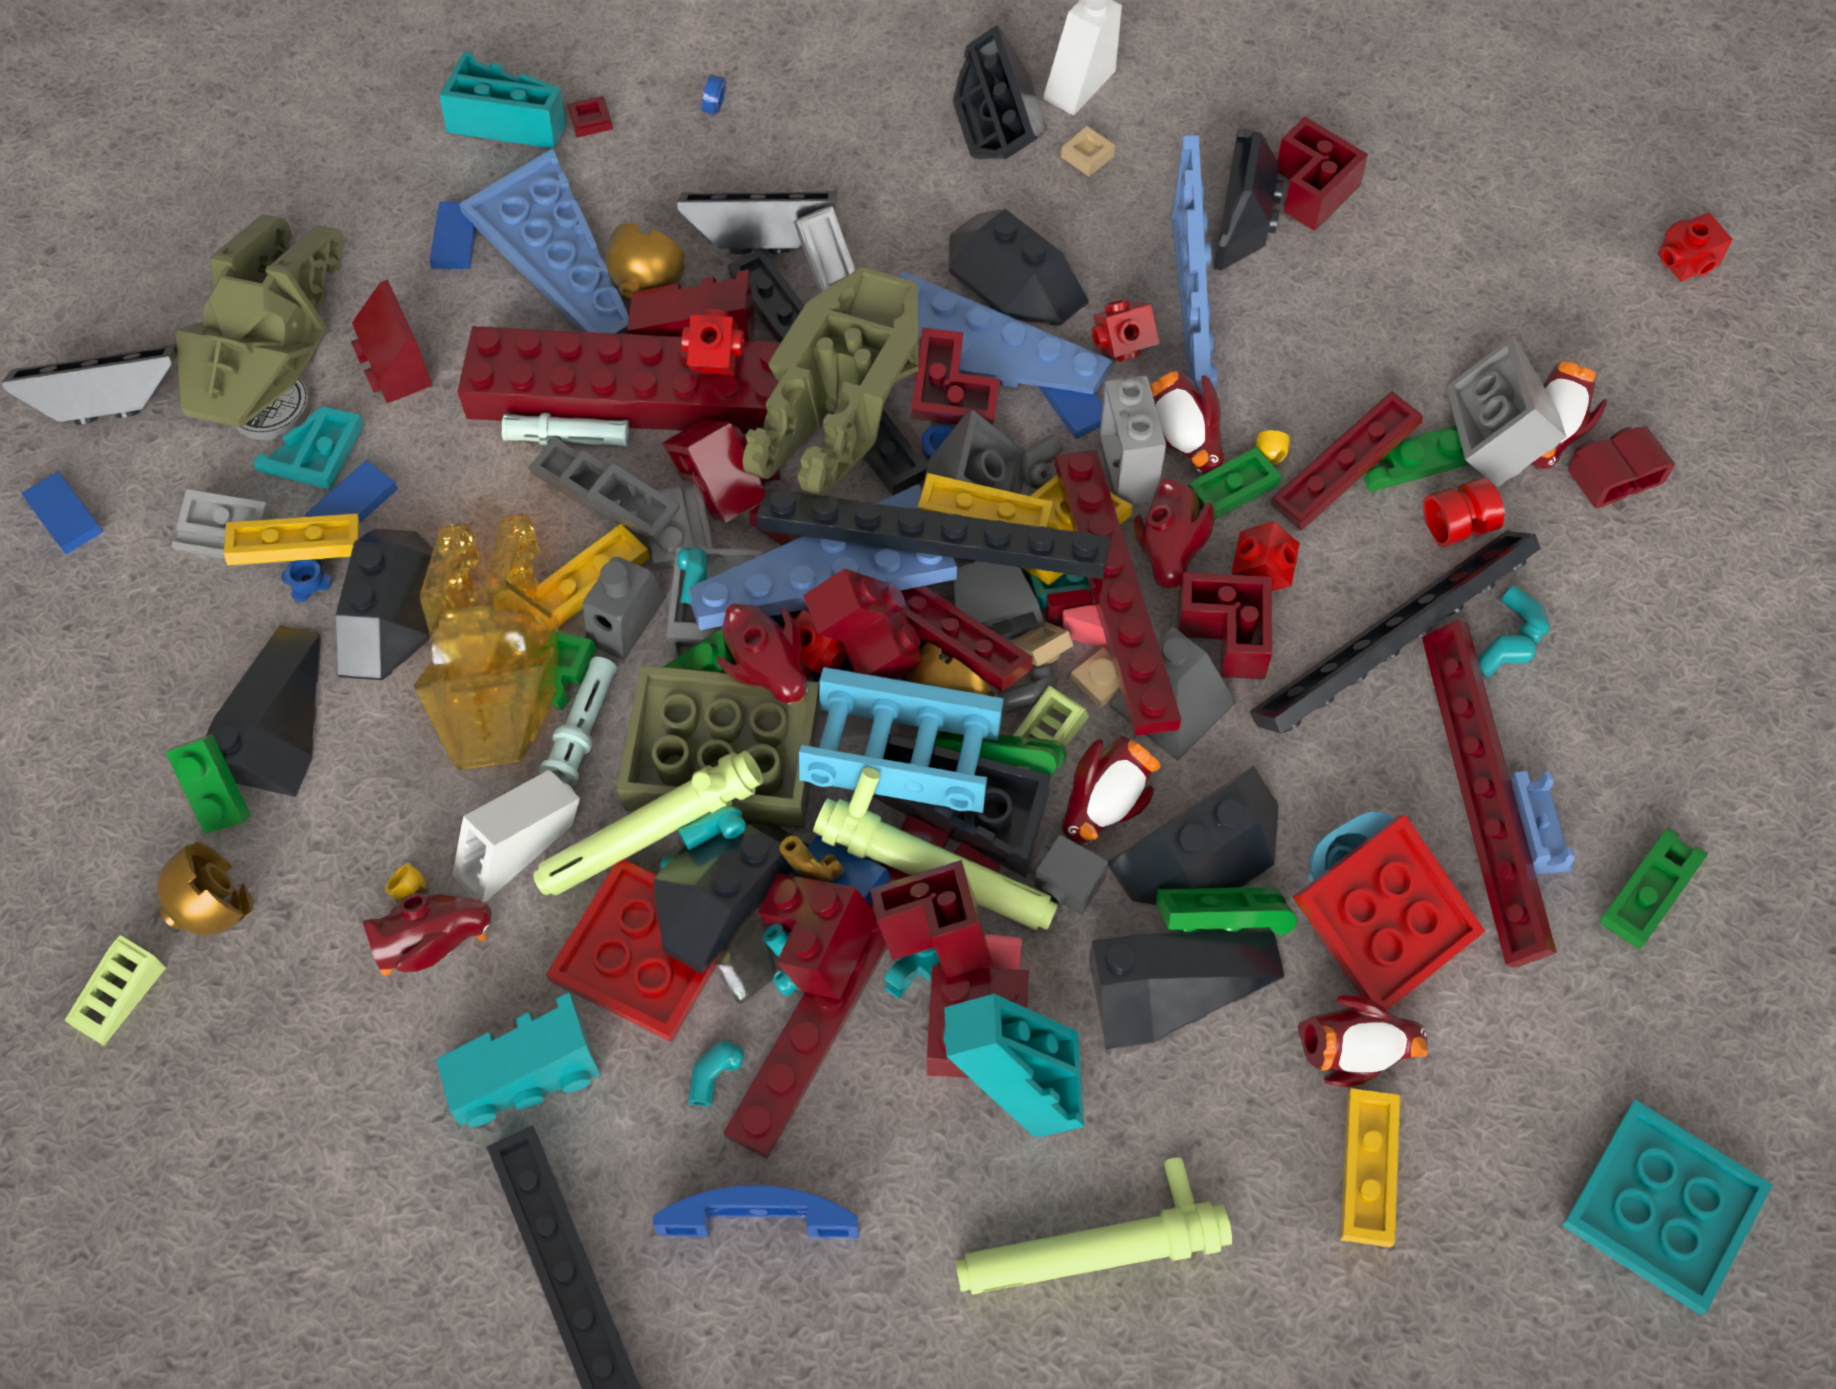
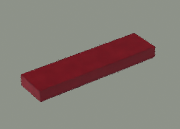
M1391 391L1270 499L1271 505L1302 531L1423 423L1422 414Z

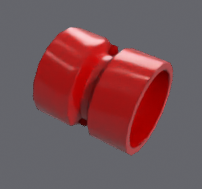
M1484 477L1463 483L1458 486L1457 490L1448 488L1429 494L1423 502L1425 523L1438 546L1443 548L1469 539L1470 535L1478 537L1497 531L1504 524L1505 512L1501 496L1495 485Z

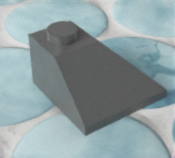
M971 410L963 416L929 459L923 487L927 474L930 473L1021 494L1024 481L1022 478V455L1025 450L975 411Z
M1172 627L1157 643L1182 721L1180 729L1177 731L1147 734L1146 736L1178 761L1236 701L1208 654ZM1120 689L1110 707L1130 722Z

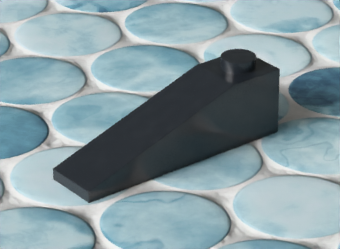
M279 625L214 716L206 736L213 734L236 784L296 797L313 758L314 744L312 738L313 724L316 717L315 695L319 674L320 634Z
M1274 932L1135 934L1092 940L1089 955V964L1106 1049L1154 1043L1168 1036L1169 1033L1191 1022L1194 1023L1206 1017L1207 1014L1231 1002H1236L1285 976Z

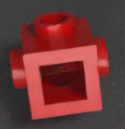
M1707 212L1688 221L1680 220L1670 226L1665 233V239L1657 255L1661 258L1663 264L1682 282L1696 275L1699 277L1704 276L1715 267L1720 266L1733 239L1712 214Z
M1128 299L1117 300L1105 304L1104 312L1093 315L1095 326L1092 327L1091 331L1096 348L1101 350L1104 355L1116 357L1117 361L1134 359L1140 356L1139 350L1160 344L1151 304L1138 301L1129 304Z
M706 309L703 310V315H691L690 327H684L682 333L683 352H688L687 366L693 373L735 375L736 355H743L744 331L738 330L737 323L733 317H728V312Z
M1275 521L1240 531L1231 574L1271 577L1272 592L1291 587L1300 543Z
M803 609L800 615L794 618L802 639V652L799 659L801 670L808 677L811 676L813 671L821 675L823 667L839 670L848 657L844 643L818 635L810 613Z

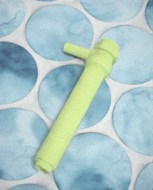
M747 751L739 754L731 752L719 759V765L715 767L707 765L696 771L692 776V780L541 862L538 865V870L533 873L537 887L544 895H559L709 812L713 813L721 807L731 805L732 800L735 798L743 800L753 795L756 787L763 783V777L757 763Z
M869 767L862 770L850 802L841 798L838 802L829 798L825 801L813 828V833L822 836V842L833 847L838 843L847 847V853L861 859L868 856L911 876L962 860L977 905L1033 930H1037L1038 927L1045 930L1048 929L1058 904L1050 901V895L881 822V816L868 811L869 804L880 779V773L877 770Z
M1179 1157L1170 1158L1164 1162V1168L1175 1208L1162 1210L1160 1216L965 1253V1259L955 1261L960 1291L971 1290L973 1295L1168 1256L1172 1261L1191 1258V1252L1202 1250L1204 1255L1221 1252V1246L1232 1244L1229 1218L1223 1204L1212 1206L1210 1201L1195 1204L1183 1159Z

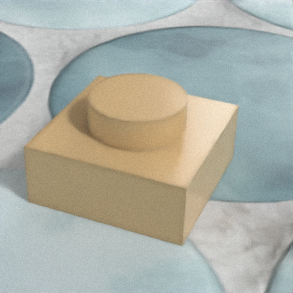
M1088 126L1077 133L1061 148V158L1089 177L1115 155V144Z
M1044 622L1045 626L1030 630L1012 640L1011 643L1033 656V665H1048L1056 661L1062 652L1073 647L1069 631Z
M1104 647L1071 672L1070 679L1099 708L1113 699L1120 691L1111 655Z

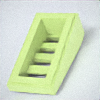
M1049 685L1013 736L1029 737L1031 734L1039 739L1059 741L1066 747L1084 725L1089 715L1085 708ZM1052 709L1067 717L1063 724L1048 715ZM1044 722L1056 730L1057 733L1052 738L1037 728V726ZM1017 766L1020 768L1031 770L1030 767Z
M119 935L102 958L64 1021L104 1046L166 967L154 955ZM129 960L137 964L134 972L124 967ZM116 976L127 982L123 990L111 983ZM103 992L116 999L112 1008L98 1000ZM90 1008L105 1016L101 1025L85 1016Z

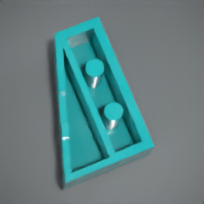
M465 50L439 94L446 133L555 149L566 127L560 87L524 73L516 77L504 72L503 65L492 62L488 66L476 61L474 54Z
M570 992L556 998L559 1008L534 1019L533 1014L528 1012L516 1018L518 1028L494 1039L492 1033L488 1032L436 1058L450 1113L460 1126L466 1123L470 1127L485 1125L497 1117V1112L513 1106L518 1110L535 1107L543 1102L544 1095L561 1089L565 1093L582 1090L590 1085L591 1078L600 1076L584 1021Z
M996 994L945 1007L943 1038L946 1046V1056L1032 1136L1044 1137L1085 1127L1078 1031Z

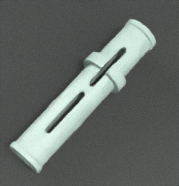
M541 413L540 416L504 414L502 419V438L504 441L539 442L541 446H546L553 437H556L564 443L628 446V420L552 417L550 413Z

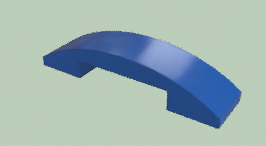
M735 1186L699 1193L669 1205L654 1214L653 1226L658 1236L709 1237L710 1217L807 1218L806 1228L809 1238H859L858 1217L844 1207L811 1193L777 1186Z

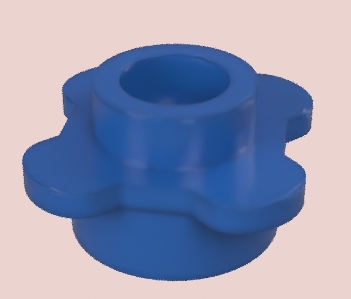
M320 559L292 561L283 571L282 581L285 584H289L292 588L291 596L295 601L304 602L308 600L311 594L319 590L325 591L331 587L332 579L330 575L324 574L322 571ZM305 577H310V580L303 581Z

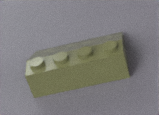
M640 665L617 786V792L625 811H635L692 780L693 774L707 765L712 767L719 765V759L731 752L739 754L747 751L757 763L763 777V783L756 787L753 795L743 800L735 798L732 800L731 805L737 807L742 812L741 818L744 821L805 828L811 783L799 781V751L801 745L814 747L819 682L807 681L808 690L804 700L800 703L786 704L777 700L766 689L752 688L740 684L727 673Z

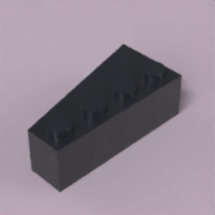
M889 735L883 759L910 764L916 741ZM933 746L929 767L956 772L961 752ZM978 757L975 776L987 777L983 813L968 810L957 811L946 806L873 794V798L907 816L911 815L949 833V838L954 841L967 843L994 862L1026 878L1049 796L1050 775Z

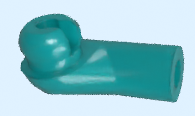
M684 547L678 553L677 565L680 569L686 570L680 603L691 605L689 587L707 580L708 556L699 547H694L693 549Z
M1513 585L1505 593L1501 602L1526 620L1518 630L1519 635H1525L1537 644L1544 634L1548 635L1551 628L1544 606L1522 589Z
M1525 635L1498 636L1478 657L1482 675L1489 679L1503 663H1528L1536 655V645L1532 639Z
M728 805L721 807L713 813L709 812L678 829V833L687 849L691 850L720 833L725 838H736L744 832L746 823L741 818L742 812L737 807Z
M777 923L770 926L764 932L763 940L779 957L790 934L781 924ZM784 971L777 972L774 975L775 986L782 995L790 996L798 989Z
M729 1040L718 1041L695 1061L692 1070L688 1104L704 1107L712 1106L716 1077L724 1069L728 1071L739 1069L743 1063L744 1052L740 1046L732 1045Z

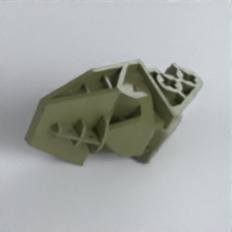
M263 214L211 257L213 290L203 308V322L176 330L180 402L185 416L241 428L291 389L298 377L301 378L328 330L317 311L327 295L324 287L326 273L340 270L342 266L340 259L343 253V237L340 230L317 225L290 248L289 242L293 236L287 221L284 218Z
M861 266L805 304L768 363L778 384L766 402L768 413L765 418L764 429L757 428L756 431L749 429L746 434L748 443L743 456L745 472L765 479L772 477L801 445L823 425L824 440L821 448L814 445L811 449L806 448L800 458L802 468L797 476L802 491L818 496H827L872 448L877 439L884 403L891 392L894 382L919 371V290L917 282ZM827 410L835 412L834 414H827L822 422V417Z

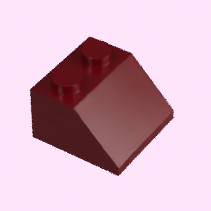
M388 279L382 281L352 321L358 339L352 340L351 344L360 364L368 361L371 367L365 369L364 373L373 393L381 390L386 402L390 403L433 385L415 336Z

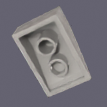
M1513 336L1446 386L1465 460L1496 487L1520 474L1525 467L1543 454L1552 451L1561 441L1567 438L1557 408L1520 344Z

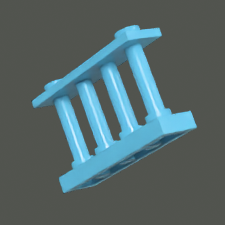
M823 667L820 678L819 710L829 711L819 748L801 745L799 751V781L810 782L821 787L833 786L855 790L862 770L869 767L880 773V779L874 794L946 806L957 811L968 810L983 813L987 777L975 776L982 739L998 741L1004 698ZM847 715L874 719L865 756L837 751ZM892 723L919 727L910 764L883 759ZM937 730L964 735L956 772L929 767Z

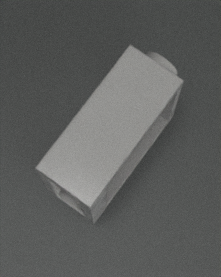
M1147 375L1105 381L1099 443L1112 493L1131 505L1152 502L1155 491L1160 483L1166 442ZM1120 463L1119 468L1114 467V465Z
M701 545L691 547V549L699 547L706 552L708 556L707 579L763 554V550H753L747 547H737L734 549H711ZM677 547L666 631V640L671 658L679 657L722 629V626L699 630L697 623L686 622L688 604L680 603L686 570L680 569L677 565V556L682 547Z

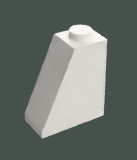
M1079 0L1068 12L1043 100L1075 115L1116 71L1122 5L1113 0Z
M548 770L464 815L452 877L472 897L480 898L486 902L573 826L580 798L575 794L571 786L563 783L551 770Z

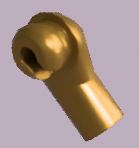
M789 836L781 842V854L794 871L812 880L834 883L833 881L843 875L844 868L833 854H827L818 863L799 837Z

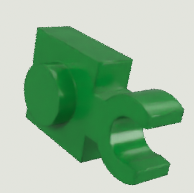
M557 631L552 632L536 667L544 678L539 679L531 690V697L537 705L543 704L547 694L555 692L551 702L558 710L565 708L569 700V694L566 690L568 684L581 685L589 663L597 649L592 639Z

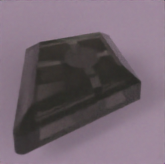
M760 908L751 909L713 964L732 996L739 1004L744 1003L772 981L777 973L772 950L763 940L766 926L764 919L758 914Z

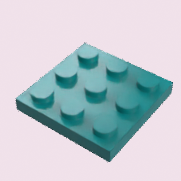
M1634 1099L1626 1109L1561 1226L1691 1310L1702 1315L1708 1311L1773 1184Z

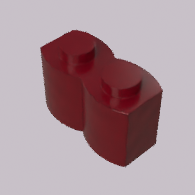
M1647 426L1633 429L1626 427L1616 432L1610 439L1598 442L1590 440L1579 446L1574 452L1568 472L1594 508H1601L1622 500L1629 495H1635L1663 484L1669 477L1675 463Z

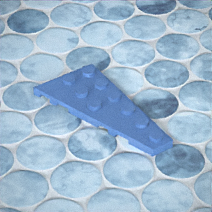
M1199 135L1183 136L1171 217L1188 376L1203 394L1201 376L1206 375L1211 380L1214 388H1216L1218 373L1217 365L1211 364V356L1214 351L1213 332L1209 331L1210 302L1207 298L1206 266H1210L1211 244L1204 241V235L1207 233V212L1203 211L1204 184L1203 180H1201Z
M553 148L459 204L461 213L580 332L628 334L629 315L617 289L606 270V264L603 258L601 259L593 235L577 200L574 199L568 180L560 168Z
M904 271L899 275L901 278L918 283L919 348L922 327L964 333L959 374L1000 379L999 381H1003V386L1018 388L1020 383L1096 394L1112 371L1111 359Z
M916 485L876 504L917 509L922 491L919 485ZM802 536L689 587V599L699 630L722 626L726 609L734 603L756 605L769 616L781 614V608H786L789 612L808 609L803 595L844 568L893 584L899 590L955 580L957 579V565L953 557Z

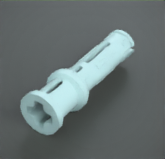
M593 657L591 659L588 671L575 697L565 725H561L554 731L552 739L555 743L548 760L541 762L539 767L540 774L551 770L563 783H567L569 786L577 784L579 780L577 770L584 754L589 753L592 748L591 730L603 705L612 678L617 671V666L612 661L603 657ZM592 689H595L592 699L587 708V711L585 712L584 708L587 704ZM566 753H567L568 756H567V759H566V761H565V760H564V757H565V755H566Z

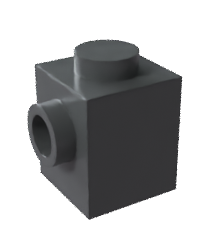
M1059 835L1052 847L1043 846L1032 865V870L1036 871L1034 888L1050 895V901L1058 904L1057 907L1060 908L1064 904L1083 915L1106 879L1108 861L1066 837Z

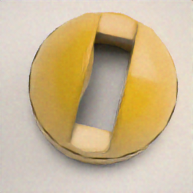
M1275 430L1262 431L1257 434L1256 447L1259 448L1272 465H1276L1286 458L1290 445V436L1288 434Z
M405 863L390 877L385 886V893L401 903L404 898L415 894L418 889L425 892L427 889L426 879L413 865Z

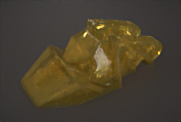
M526 512L503 516L501 519L485 583L482 584V590L486 594L485 605L472 607V603L478 602V592L471 583L468 569L475 568V564H480V550L475 545L476 535L465 522L446 525L440 528L421 590L420 600L431 636V662L414 684V688L451 761L458 770L523 761L556 696L558 619L538 604L537 585H539V582L534 576L531 559H534V555L540 554V545L536 541L532 519Z

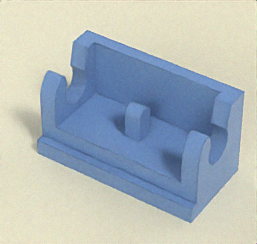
M1528 771L1515 772L1511 779V784L1535 873L1546 874L1572 871L1575 855L1573 848L1567 847L1551 793V788L1554 784L1552 773L1546 771L1542 774L1541 779L1530 782Z

